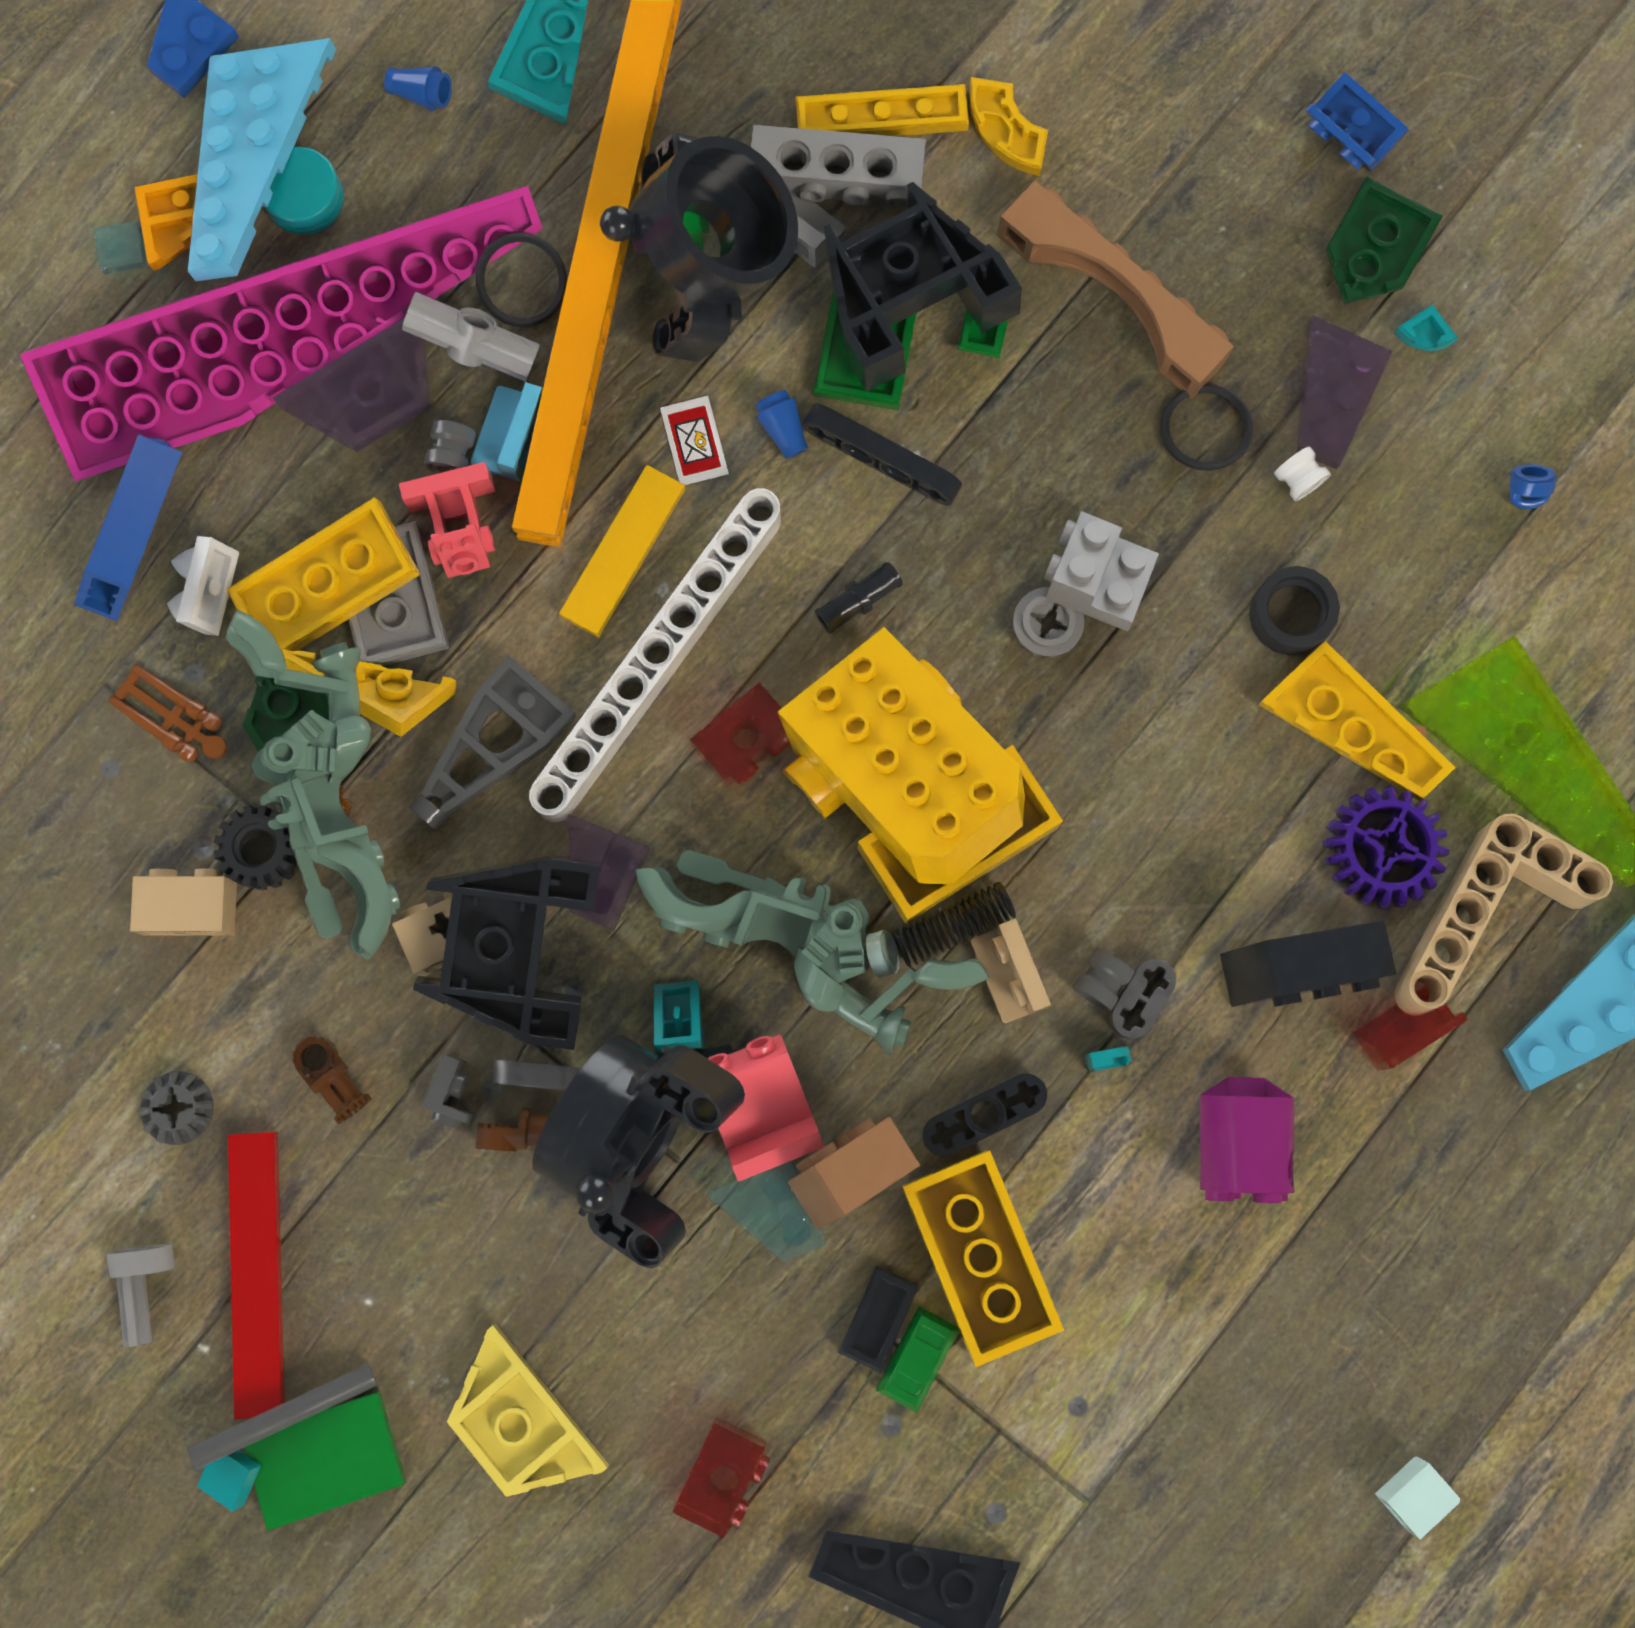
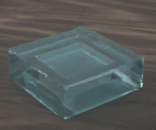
M136 221L94 229L99 268L104 275L147 267L141 227Z

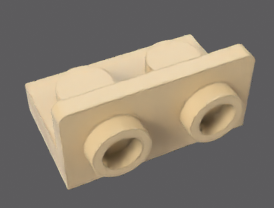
M1016 918L1002 923L995 930L971 940L970 944L976 958L983 963L990 974V978L985 981L1003 1023L1007 1024L1051 1005Z

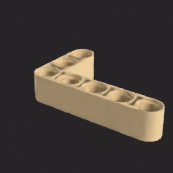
M1513 813L1503 814L1489 822L1476 834L1396 984L1394 995L1397 1005L1405 1013L1413 1016L1425 1014L1444 1005L1449 999L1512 876L1566 907L1581 909L1606 897L1610 893L1613 880L1609 869L1601 862L1519 815ZM1497 830L1507 835L1509 847L1499 842L1496 835ZM1537 853L1546 857L1549 862V871L1539 865ZM1477 867L1487 872L1490 879L1489 886L1483 884L1478 879L1476 874ZM1578 876L1588 883L1589 894L1580 889L1577 881ZM1457 905L1463 906L1468 911L1470 916L1469 924L1462 922L1456 914ZM1436 943H1440L1447 948L1450 955L1449 963L1443 962L1438 958L1435 950ZM1416 981L1423 983L1429 991L1428 1002H1424L1417 997L1414 987Z

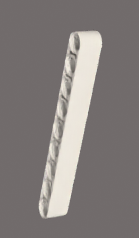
M756 488L749 491L741 499L534 781L529 791V800L532 807L543 819L550 822H560L572 814L777 533L781 525L780 503L772 491L765 488ZM757 507H766L773 512L771 517L765 521L753 520L749 514ZM733 541H739L747 546L746 551L737 557H731L723 550L727 544ZM707 576H714L721 581L720 587L712 592L700 590L698 584ZM689 611L696 616L690 626L679 628L672 624V620L677 613ZM656 646H662L669 650L668 658L659 664H653L646 660L648 651ZM638 682L643 685V691L640 696L633 700H626L620 696V691L626 683ZM611 717L617 721V726L610 735L599 736L594 733V726L601 718ZM577 753L588 754L590 756V763L584 771L578 773L568 770V762L573 755ZM559 789L563 791V800L558 807L554 809L542 807V797L548 790Z

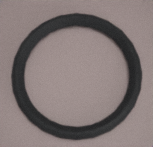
M512 233L493 241L482 253L475 273L477 292L485 309L496 319L515 327H531L550 319L563 303L568 280L564 261L558 251L549 242L529 233ZM514 242L534 244L543 249L556 265L559 276L557 295L552 304L537 316L529 318L509 316L500 311L487 294L484 276L486 266L491 256L507 244Z
M1205 384L1198 391L1197 394L1210 393L1229 400L1240 412L1244 423L1242 441L1233 453L1217 461H1198L1183 454L1171 438L1169 430L1171 415L1178 404L1190 397L1187 391H1180L1169 401L1161 417L1160 431L1168 452L1178 462L1196 470L1213 471L1223 469L1235 463L1244 455L1253 436V421L1244 401L1227 388L1217 385Z

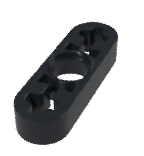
M1017 1075L930 1118L922 1131L924 1145L931 1153L938 1156L955 1154L1039 1112L1047 1101L1046 1086L1035 1075ZM1022 1081L1026 1087L1035 1086L1038 1094L1032 1097L1034 1105L1028 1108L1022 1102L1009 1107L1015 1116L1007 1120L1005 1107L995 1094L1003 1090L1004 1098L1008 1099L1019 1092L1017 1084ZM981 1101L993 1104L998 1113L996 1123L987 1129L977 1127L971 1118L973 1107ZM962 1110L965 1125L974 1136L965 1140V1133L961 1131L950 1138L952 1146L945 1149L942 1143L933 1144L931 1136L936 1133L934 1125L942 1122L946 1128L959 1123L954 1114Z

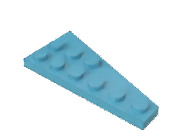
M330 38L210 56L188 272L195 281L238 275L257 232L253 227L261 207H268L273 195L270 189L276 173H283L307 118L303 111L311 94H317L323 81L319 75L325 62H331L337 50Z

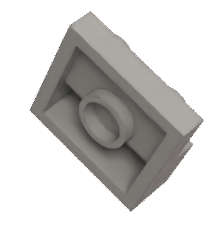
M1081 511L1077 522L1067 521L1058 545L1066 547L1063 556L1053 554L1044 579L1052 583L1045 599L1128 632L1159 553L1119 538L1122 527Z

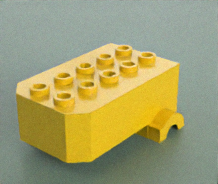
M885 627L778 711L793 752L798 756L797 759L783 769V774L793 785L796 784L804 792L813 807L824 819L846 803L918 883L952 885L1023 826L1025 792L1020 765L962 707L961 698L940 672L924 659L917 661Z

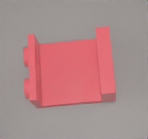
M781 1034L774 1037L762 1036L749 1042L746 1048L728 1055L721 1053L708 1058L733 1074L742 1084L745 1093L742 1105L718 1128L738 1182L825 1147Z

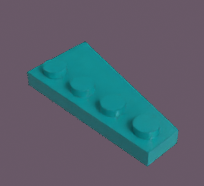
M526 0L489 77L488 89L566 125L589 0Z

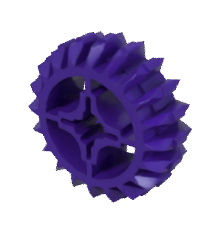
M1392 786L1384 788L1381 796L1374 787L1365 791L1364 799L1358 794L1351 796L1348 799L1350 808L1341 805L1335 810L1340 821L1332 820L1326 826L1329 832L1337 836L1323 841L1325 848L1333 849L1336 853L1325 858V864L1329 866L1338 864L1340 871L1334 873L1332 880L1338 882L1346 878L1349 884L1345 887L1344 894L1350 896L1360 889V904H1369L1375 896L1379 909L1389 907L1391 900L1397 908H1401L1407 905L1408 897L1415 902L1424 898L1422 888L1431 890L1437 886L1436 879L1432 874L1440 875L1446 870L1444 864L1436 860V858L1449 855L1450 851L1445 846L1437 844V841L1447 837L1448 831L1443 829L1435 831L1432 824L1438 822L1440 815L1434 813L1426 817L1423 811L1427 808L1428 801L1422 799L1415 805H1411L1412 792L1406 790L1397 799L1395 789ZM1373 813L1390 815L1388 822L1382 825L1380 831L1371 828L1364 831L1357 828L1358 823L1365 815ZM1406 826L1414 834L1418 848L1410 844L1406 839ZM1387 838V848L1393 851V853L1385 857L1383 855L1385 847L1378 843ZM1353 847L1362 851L1366 856L1367 865L1365 871L1358 863ZM1392 864L1401 867L1408 864L1415 867L1411 875L1403 882L1387 883L1381 881L1383 874L1389 872Z

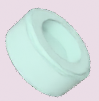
M886 930L868 934L866 937V951L874 974L878 978L896 974L899 970L900 962L897 946L892 935Z

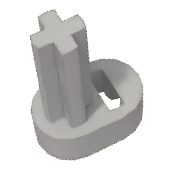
M172 1243L133 1247L106 1253L109 1278H117L123 1346L132 1347L152 1342L146 1274L175 1268Z

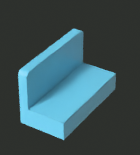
M525 382L522 392L504 386L496 388L471 458L472 465L485 462L490 473L518 482L521 481L543 391L542 387Z

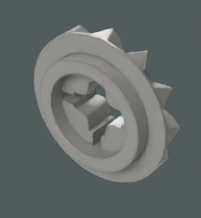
M1043 587L1029 592L1020 600L1014 612L1013 629L1018 638L1019 645H1023L1034 656L1041 655L1054 658L1069 652L1077 644L1084 629V615L1045 599L1049 587ZM1054 607L1056 608L1054 623L1060 626V629H1051L1044 638H1041V623L1036 621V618H1045Z

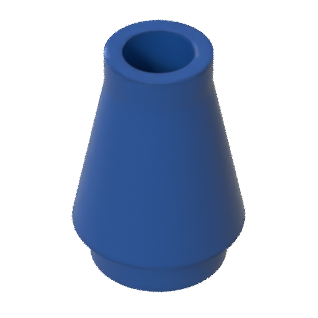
M437 66L405 69L389 68L385 74L384 87L388 94L399 96L431 111H435L437 108H445L450 101L452 93L451 78L448 73L442 72Z
M787 390L776 392L755 404L759 413L756 419L781 450L785 460L793 458L809 449L804 438L796 400L789 397Z

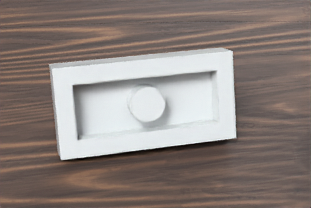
M197 536L195 547L185 550L171 560L176 571L186 578L184 590L167 603L176 622L205 635L219 636L229 596L226 589L231 587L239 551L212 537Z

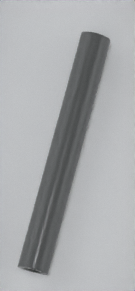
M370 1365L362 1366L187 1447L195 1470L378 1386Z

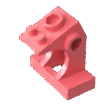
M485 462L399 483L402 500L411 513L430 510L435 534H431V540H428L429 551L434 565L442 564L448 578L471 574L475 571L491 567L488 553L496 551L489 525L482 526L475 500V497L496 492L492 475ZM468 516L470 525H466L464 529L447 533L445 522Z

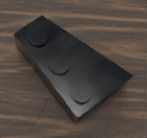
M1384 920L1265 940L1220 954L1231 1007L1273 1000L1274 1007L1302 1002L1300 994L1312 992L1314 1000L1342 995L1340 986L1351 985L1353 993L1380 988V978L1397 975Z

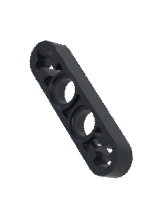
M813 404L802 423L805 430L817 439L939 504L950 506L962 487V482L949 471L825 405Z

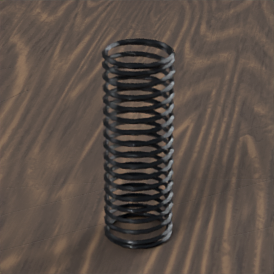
M1001 882L994 883L993 888L987 886V892L984 889H981L980 894L974 892V898L971 895H968L967 900L961 898V904L955 901L954 907L948 904V910L944 907L941 908V913L936 910L935 917L930 913L928 914V919L923 916L921 919L922 923L919 920H915V926L913 923H909V929L906 926H902V932L899 929L893 930V938L906 965L909 968L912 966L900 936L909 950L914 963L918 965L906 932L913 942L921 961L924 962L925 959L917 944L913 930L919 938L927 957L931 959V954L924 942L920 928L924 932L934 955H938L926 924L934 935L940 951L944 953V948L937 936L932 920L939 929L947 948L951 949L950 943L941 927L939 917L944 923L954 946L958 945L948 925L945 913L950 919L960 942L964 943V939L954 921L952 911L959 920L967 940L971 939L961 919L958 907L965 916L973 936L977 937L976 930L967 915L964 903L971 912L981 934L984 933L973 910L971 901L977 908L986 930L990 931V926L979 906L977 897L982 902L992 926L996 928V922L985 902L984 894L988 898L999 924H1002V917L992 900L990 890L995 896L1005 920L1010 921L1008 913L1015 919L1016 912Z

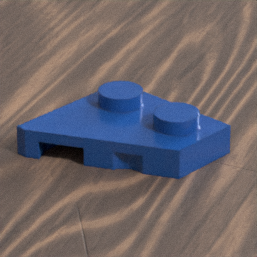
M165 0L147 67L155 77L185 98L208 72L210 56L224 54L239 36L234 27L198 0Z

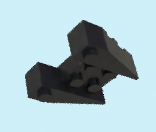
M914 182L907 184V210L842 243L830 224L824 226L826 254L845 356L866 392L905 373L904 347L891 326L957 292L981 333L1020 314L1022 287L1001 253L989 243L985 246L970 233L971 229L959 219L955 221L937 206V201Z
M552 855L432 878L427 883L426 890L452 893L441 978L419 975L414 982L413 990L444 1005L448 1004L467 1013L488 1026L492 1025L505 1031L526 1044L574 1050L581 996L536 990L547 906L593 912L600 861Z

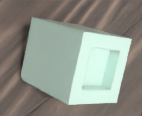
M1417 1456L1410 1460L1375 1493L1400 1524L1420 1540L1460 1503L1459 1496L1428 1462Z

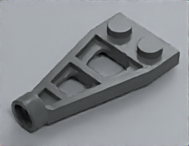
M508 656L478 688L421 794L409 808L434 831H437L453 812L546 751L577 717L575 712ZM495 711L504 712L523 729L521 740L501 753L488 751L480 743L479 739L480 731L488 716ZM472 749L487 762V768L470 784L462 786L451 778L450 770L463 751ZM433 797L441 799L442 806L440 809L430 802Z

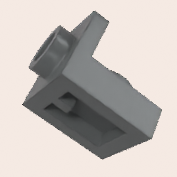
M443 1054L422 1107L434 1111L431 1120L457 1129L460 1121L472 1123L475 1115L450 1105L452 1098L459 1099L466 1087L469 1073L464 1072V1068L467 1062Z

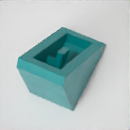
M699 980L654 984L655 1053L659 1054L666 1045L670 1048L677 1045H685L695 1051L705 1049Z

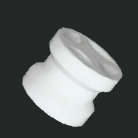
M1310 446L1293 455L1274 472L1279 481H1284L1288 484L1290 496L1295 502L1313 492L1331 476L1326 467H1320L1316 463L1315 453Z

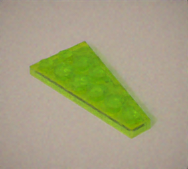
M1516 636L1511 637L1399 706L1401 710L1421 726H1425L1427 731L1565 842L1604 864L1609 869L1612 879L1622 888L1635 884V813Z

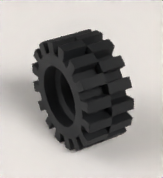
M251 805L245 806L242 813L235 810L229 814L232 818L229 823L222 821L219 828L223 830L222 835H215L214 843L219 845V850H214L215 859L221 862L218 865L220 870L229 875V879L250 889L267 890L269 886L277 888L282 885L281 880L284 878L290 880L294 876L291 872L294 866L298 867L290 846L289 829L273 830L268 826V822L274 820L281 813L259 805L258 808H254ZM255 832H269L275 841L273 856L266 863L260 865L250 864L243 854L245 840Z

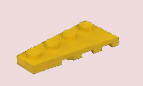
M1326 641L1259 704V706L1401 791H1411L1412 797L1418 801L1424 799L1456 768Z

